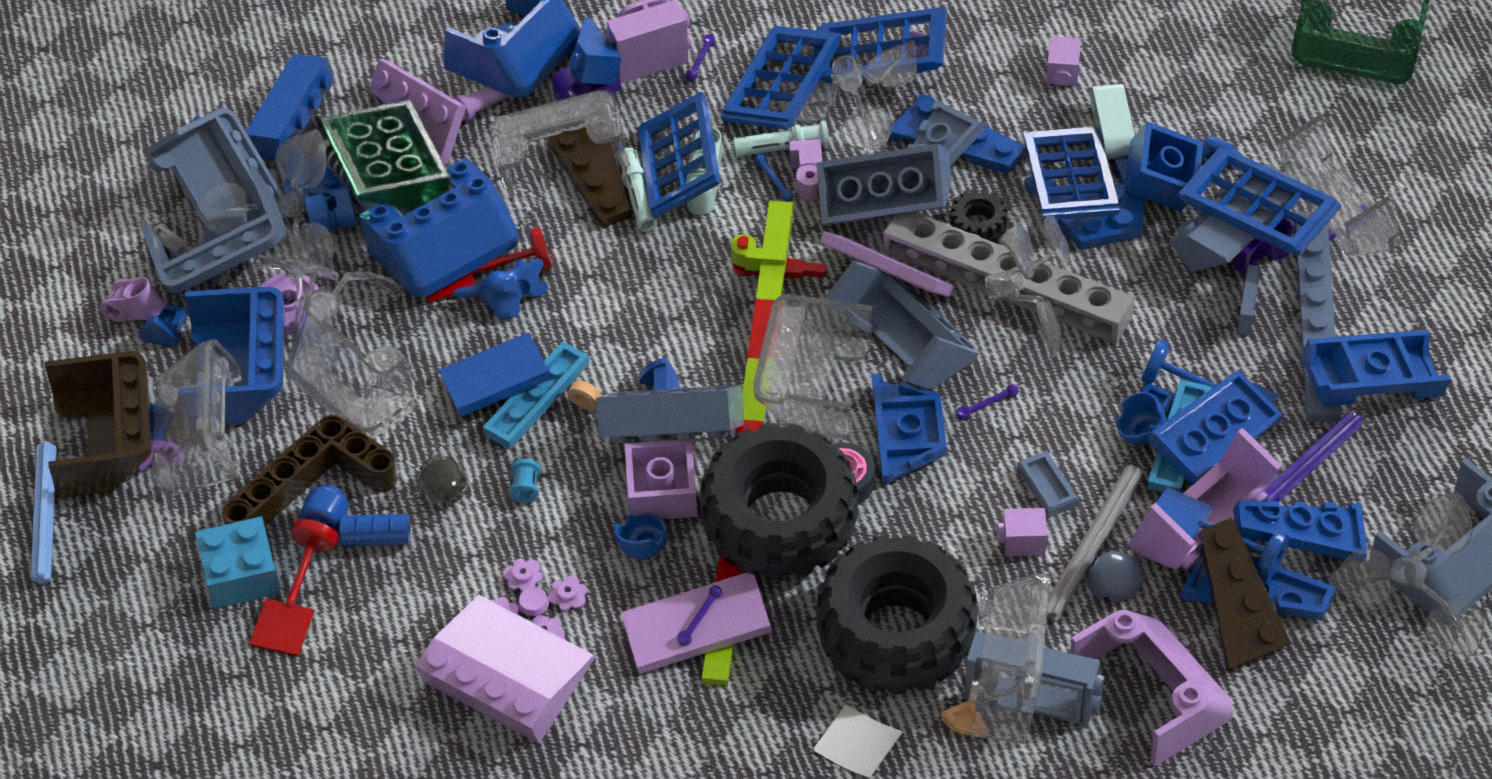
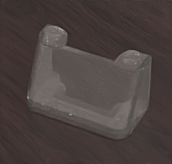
M322 286L305 301L287 360L288 374L300 388L327 412L343 418L373 439L416 409L409 359L397 349L389 346L379 347L365 355L334 328L332 317L338 310L337 299L328 289Z
M216 339L199 343L158 376L155 385H153L155 403L153 464L150 469V478L152 483L159 487L168 497L240 477V462L238 460L231 461L227 448L232 447L233 441L224 431L225 387L234 386V382L242 380V366Z

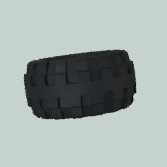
M775 423L761 424L760 429L752 432L750 429H746L733 437V443H724L712 456V463H710L709 468H705L701 480L700 494L704 530L709 542L712 541L716 546L717 554L731 565L738 564L739 570L743 573L752 575L754 573L755 577H757L758 573L768 575L769 580L783 581V576L796 575L798 579L811 575L814 567L824 568L837 558L838 551H841L844 546L848 545L853 535L858 514V489L855 473H852L850 462L843 451L839 450L837 446H832L831 440L817 431H813L811 434L806 432L802 425L789 423L788 427H776ZM774 492L795 494L803 498L810 505L804 513L786 521L766 520L757 516L749 509L758 498Z
M889 534L875 536L870 543L865 544L863 541H860L850 547L845 552V557L839 556L826 571V578L823 583H820L817 597V630L820 636L821 647L827 658L830 657L831 661L836 663V669L849 680L853 681L857 678L860 680V685L863 688L875 692L878 691V688L888 689L891 694H905L907 689L917 688L920 692L933 687L938 678L945 680L959 668L963 657H968L977 626L976 591L973 582L968 580L966 569L953 555L946 556V550L942 546L932 541H928V543L918 541L917 536L903 534L902 538H889ZM904 606L919 612L927 621L912 631L888 632L873 626L866 618L874 611L883 607Z

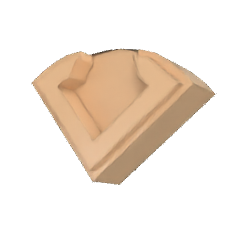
M973 699L941 712V720L946 726L957 733L970 736L988 733L989 726Z

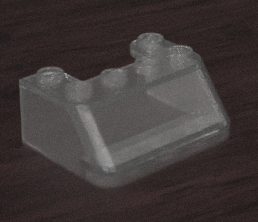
M598 90L502 115L495 119L490 127L497 169L508 196H515L510 168L520 165L527 156L525 143L557 135L564 131L586 127L588 137L594 143L604 144L615 141L624 167L630 166L615 96L610 91Z
M789 294L776 298L772 304L753 383L756 400L787 427L789 423L802 425L805 431L811 434L813 431H817L827 438L850 441L853 427L851 403L825 400L834 359L857 362L868 355L872 340V306Z

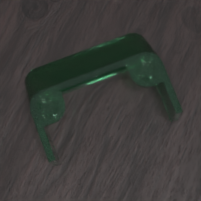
M1302 0L1291 47L1292 56L1302 65L1392 84H1403L1414 73L1432 0H1423L1419 21L1413 19L1399 21L1392 31L1391 40L1331 28L1333 11L1329 4L1321 0Z

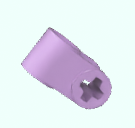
M145 277L117 279L112 285L113 291L109 298L101 303L100 310L107 318L116 322L148 320L154 315L158 316L163 311L165 301Z

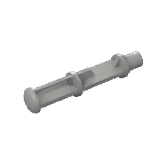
M159 224L153 229V232L163 246L175 254L176 257L195 249L189 242L184 241L165 224ZM220 273L207 281L212 280L221 287L226 284L228 277L224 273Z

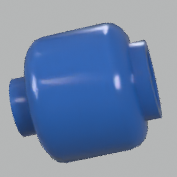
M322 485L308 492L299 517L300 519L323 523L337 533L340 530V518L347 515L349 504L340 489L332 485Z

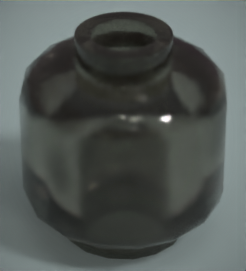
M437 454L427 459L420 466L418 483L433 504H443L446 502L450 506L463 498V490L468 480L453 457H442L441 454Z

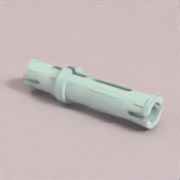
M625 148L618 153V159L623 172L621 179L623 185L628 188L638 229H641L643 232L651 231L658 223L649 209L644 169L640 166L637 150Z

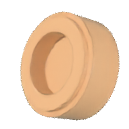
M581 380L574 381L568 391L569 399L576 406L585 410H595L597 408L596 398L602 396L595 386Z

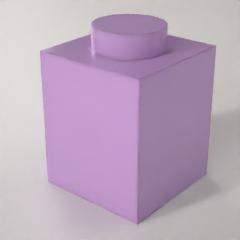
M1050 36L1046 84L1077 86L1081 38Z
M1045 508L1004 509L1003 523H997V543H1004L1005 557L1046 555L1047 527Z

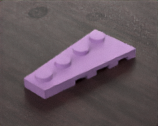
M378 59L370 89L439 164H448L467 106L392 62Z

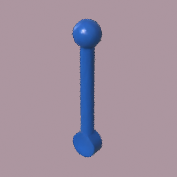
M756 155L755 161L757 165L764 169L782 193V200L790 202L793 199V192L783 186L766 163L764 155Z

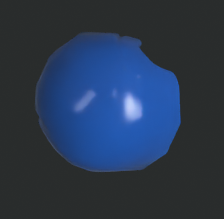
M1148 392L1135 393L1122 401V414L1119 418H1115L1116 427L1122 440L1131 445L1151 444L1147 437L1153 430L1166 422L1165 413L1156 396Z
M630 514L622 526L619 523H616L614 526L618 547L627 557L637 560H646L657 555L665 547L669 537L666 524L655 515L643 514L633 516Z

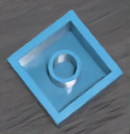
M262 516L195 532L213 609L280 594Z

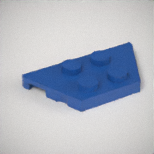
M872 374V391L882 484H887L946 455L947 446L941 396L926 389H917L913 385L901 382L899 386L882 381V375Z

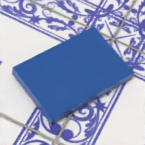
M529 332L439 369L441 378L460 417L552 379Z

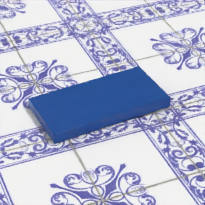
M1237 370L1153 430L1147 437V440L1193 485L1220 462L1241 428L1257 440L1279 424L1284 415Z

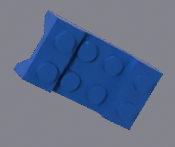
M1428 330L1308 339L1301 354L1302 361L1323 407L1352 405L1357 396L1408 391H1410L1413 399L1443 397L1451 382L1450 375L1437 374L1429 358L1430 334Z

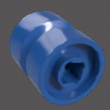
M348 186L331 190L327 197L320 193L304 198L315 237L332 233L334 227L345 230L358 226Z

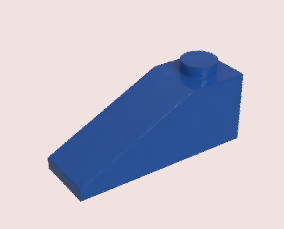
M585 17L577 40L575 53H572L570 57V69L580 83L615 85L622 57L591 18Z

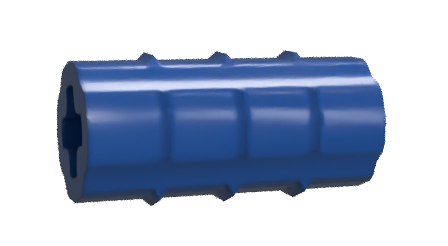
M357 514L340 518L341 546L360 547L374 545L376 547L377 545H391L393 547L394 545H410L411 526L409 514Z

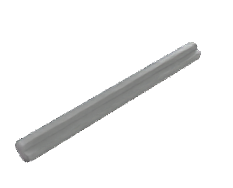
M1131 464L1123 470L1042 607V616L1045 619L1055 622L1061 617L1142 479V470L1139 467Z

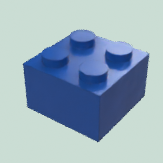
M1146 121L1130 141L1124 192L1182 212L1187 204L1178 198V193L1201 169L1204 142Z

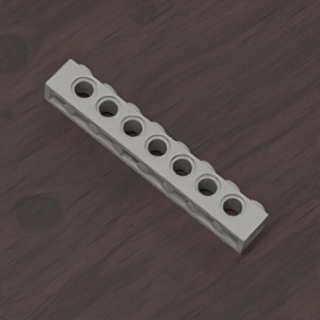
M919 212L895 215L884 231V254L1111 343H1118L1133 317L1134 296L1097 283L1093 279L1084 278L1064 268L1053 266L1033 256L1022 254L1005 245H999L976 234L960 230L948 223L929 218Z

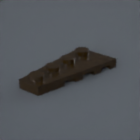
M603 115L547 137L549 148L602 229L631 217L630 206Z
M1232 517L1200 530L1198 535L1206 574L1210 580L1213 608L1216 610L1220 643L1223 644L1226 672L1290 645L1291 641Z

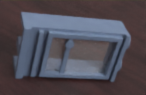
M976 631L967 658L965 699L974 700V696L980 697L985 702L992 700L994 704L1077 724L1083 722V727L1088 728L1091 715L1098 716L1102 702L1101 692L1105 676L1099 675L1100 660Z

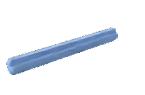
M44 441V444H38L36 450L30 578L40 585L51 580L55 488L48 467V461L56 460L57 447L50 444L49 441Z

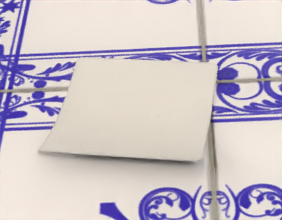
M845 705L815 745L814 751L852 772L871 777L900 737L902 731L875 721L849 705Z

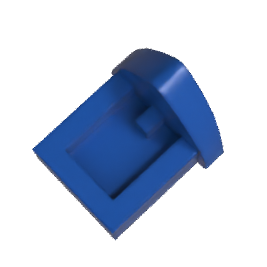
M165 304L163 311L158 316L154 315L144 323L140 332V339L157 345L177 346L180 340L178 336L187 316L185 307Z
M660 358L649 363L640 371L639 383L654 386V390L679 388V377L666 358Z

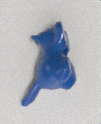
M516 258L514 260L515 268L506 271H494L486 276L481 284L456 289L453 291V295L464 299L480 297L498 318L510 319L516 317L520 312V299L542 296L548 289L547 283L539 280L543 261L536 258L528 263L521 262Z

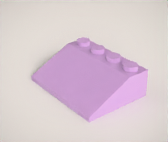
M478 595L433 638L415 667L424 683L540 744L595 659V656Z

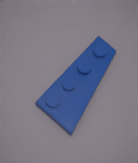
M923 93L888 130V139L896 142L899 139H904L914 144L920 134L918 128L923 120L929 119L933 112L931 107L935 99ZM983 125L984 131L960 156L969 158L972 164L1009 174L1026 155V146Z

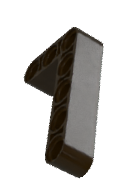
M337 415L324 416L223 506L222 516L224 525L262 516L264 526H267L334 464L374 491H390L396 486L398 481L394 455Z

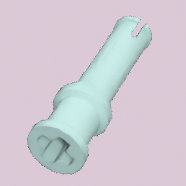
M825 120L820 121L818 125L804 127L796 124L792 127V130L739 138L733 137L736 158L745 155L789 149V141L821 139V146L824 149L829 148V136Z

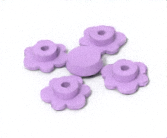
M523 559L515 560L514 566L506 567L503 575L508 581V586L511 590L520 589L522 592L518 605L509 603L505 597H500L497 601H490L519 615L520 609L525 615L536 616L532 623L564 639V630L559 627V620L556 618L548 620L546 616L541 614L547 610L549 602L552 605H559L562 611H568L571 607L575 609L583 607L586 602L584 595L587 593V587L584 584H579V580L575 576H568L564 578L563 582L555 581L552 584L553 590L547 597L542 589L535 587V584L543 580V576L539 572L540 564L536 560H528L526 562Z

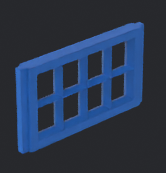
M938 7L821 24V26L816 27V30L840 33L841 35L851 34V44L848 47L837 48L833 57L849 55L848 68L829 70V62L817 84L821 86L938 70V67H943L947 24L946 9ZM929 23L927 36L909 38L911 25ZM903 27L902 39L883 42L884 29ZM877 30L876 43L857 45L858 33ZM927 44L926 57L907 59L908 47ZM814 47L813 57L819 55L822 47ZM901 48L899 61L881 63L882 50ZM875 52L874 64L855 66L856 54Z
M776 25L772 27L724 106L723 113L720 116L721 120L784 130L791 128L839 47V42L842 38L841 34ZM778 42L797 44L791 54L773 52ZM804 45L822 47L817 57L799 55ZM768 60L786 62L781 72L762 70ZM794 63L811 65L806 76L788 73ZM757 78L775 80L769 91L751 88ZM783 81L801 84L796 94L777 92ZM746 96L764 99L759 109L740 107ZM772 100L790 102L784 113L766 110Z
M702 91L639 125L638 133L649 209L655 219L720 184L721 180L708 102ZM697 113V120L679 130L677 129L679 121ZM670 126L672 127V134L655 143L652 142V136ZM698 130L700 131L699 138L680 148L681 139ZM674 144V152L655 162L654 154ZM702 148V156L683 166L682 158ZM677 161L678 169L658 179V171ZM705 166V174L686 184V175ZM680 179L681 187L663 197L660 196L662 188Z
M1098 127L1023 132L1026 155L1043 221L1119 215V203ZM1090 143L1091 150L1068 151L1067 145ZM1060 145L1062 152L1039 154L1037 147ZM1094 159L1096 166L1072 168L1071 161ZM1065 162L1066 166L1063 169L1043 170L1041 163ZM1099 176L1100 183L1076 184L1075 178ZM1069 178L1070 185L1047 187L1045 180ZM1103 192L1105 199L1081 201L1079 194ZM1073 195L1075 201L1051 204L1049 197Z
M1221 147L1178 193V198L1183 200V203L1292 255L1297 254L1299 256L1341 208V203L1337 202L1335 198L1228 148L1223 149ZM1227 165L1245 172L1235 185L1217 177ZM1251 176L1269 183L1259 196L1241 188ZM1211 183L1229 191L1219 203L1201 195ZM1275 187L1294 195L1284 207L1266 200ZM1235 194L1253 202L1243 215L1225 207ZM1300 198L1318 206L1308 219L1290 211ZM1259 206L1277 213L1267 226L1249 218ZM1283 217L1302 225L1292 237L1274 230Z

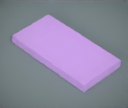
M824 231L820 239L822 245L931 293L949 297L952 296L956 287L846 237Z
M749 573L740 574L621 612L639 674L772 632L754 573L753 575ZM714 585L719 586L722 589V595L713 601L691 634L692 642L687 646L680 645L677 635L688 628L708 598L709 589Z

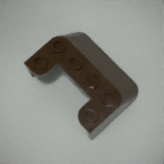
M125 351L45 361L56 413L65 418L87 416L89 456L48 461L57 498L115 491L148 459L152 452L148 373L144 357L135 351Z

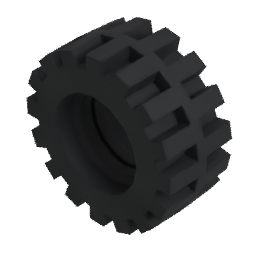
M973 189L971 194H968L965 191L961 193V198L956 197L954 199L950 212V225L968 233L976 234L991 242L998 243L1000 238L1004 237L1007 228V206L1004 205V200L1001 197L997 199V194L994 192L987 194V190L982 189L981 193H978L976 189ZM974 215H982L990 220L986 222H973L968 218Z

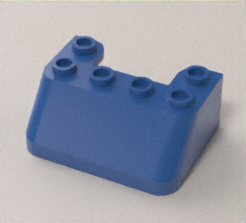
M467 158L454 163L446 170V180L453 188L452 190L412 212L401 216L391 206L376 205L359 215L368 253L413 296L425 297L431 295L514 249L519 243L517 228L493 182Z
M274 287L186 291L185 299L191 321V336L194 344L204 349L223 348L222 387L181 389L188 427L245 423L273 399L283 387L285 321L283 295L280 290Z

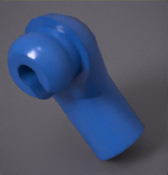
M1212 135L1204 138L1202 154L1207 158L1211 157L1219 147L1223 149L1228 148L1240 154L1227 141Z

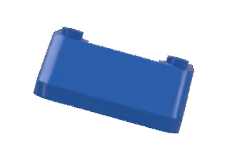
M506 0L507 10L525 16L509 33L497 28H487L479 32L475 37H471L449 27L444 30L445 70L511 97H525L532 93L576 48L581 28L563 0Z

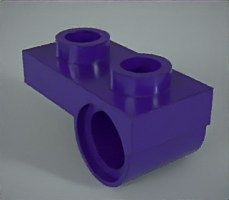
M566 67L555 74L552 90L554 99L568 112L579 109L597 99L606 98L612 93L622 90L618 77L615 85L580 83L571 69Z
M1283 217L1274 230L1292 237L1294 228L1292 223ZM1256 237L1236 255L1234 268L1245 274L1248 265H1255L1264 255L1271 259H1282L1289 253Z

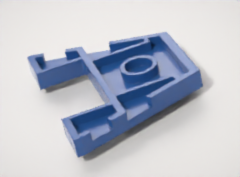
M1128 157L1115 159L1114 169L1121 183L1114 186L1119 203V215L1057 220L1059 227L1081 250L1142 237L1143 198L1124 192ZM1032 176L1026 177L1024 179L1025 190L1029 194L1033 193L1036 196ZM1055 179L1045 180L1047 187L1057 186ZM1103 192L1079 194L1081 201L1105 199ZM1073 195L1049 197L1051 204L1075 202Z

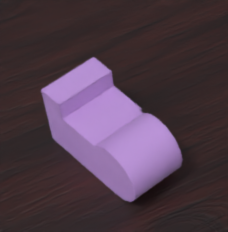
M821 139L789 141L790 168H799L796 172L797 196L805 201H815L819 199L817 162H822Z

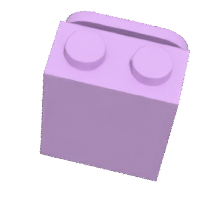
M667 0L638 1L622 8L618 18L607 21L608 40L622 57L617 75L621 84L689 63L688 49H691L692 46L687 28L691 27L690 19L686 10L681 11L676 0L669 2Z

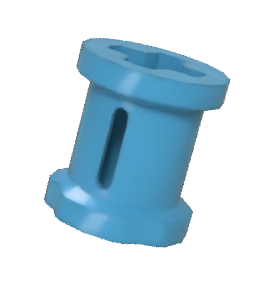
M531 459L514 461L511 465L513 485L510 487L509 496L518 503H532L538 499L539 488L536 484L537 477L541 474V466L538 462Z

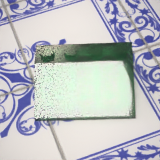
M410 100L320 117V124L357 200L415 210L450 191V176Z

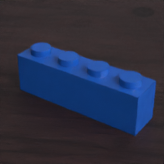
M292 54L246 130L247 135L262 159L285 162L291 150L295 149L296 140L308 124L315 110L320 107L321 100L326 91L332 86L333 73L329 69L327 58Z

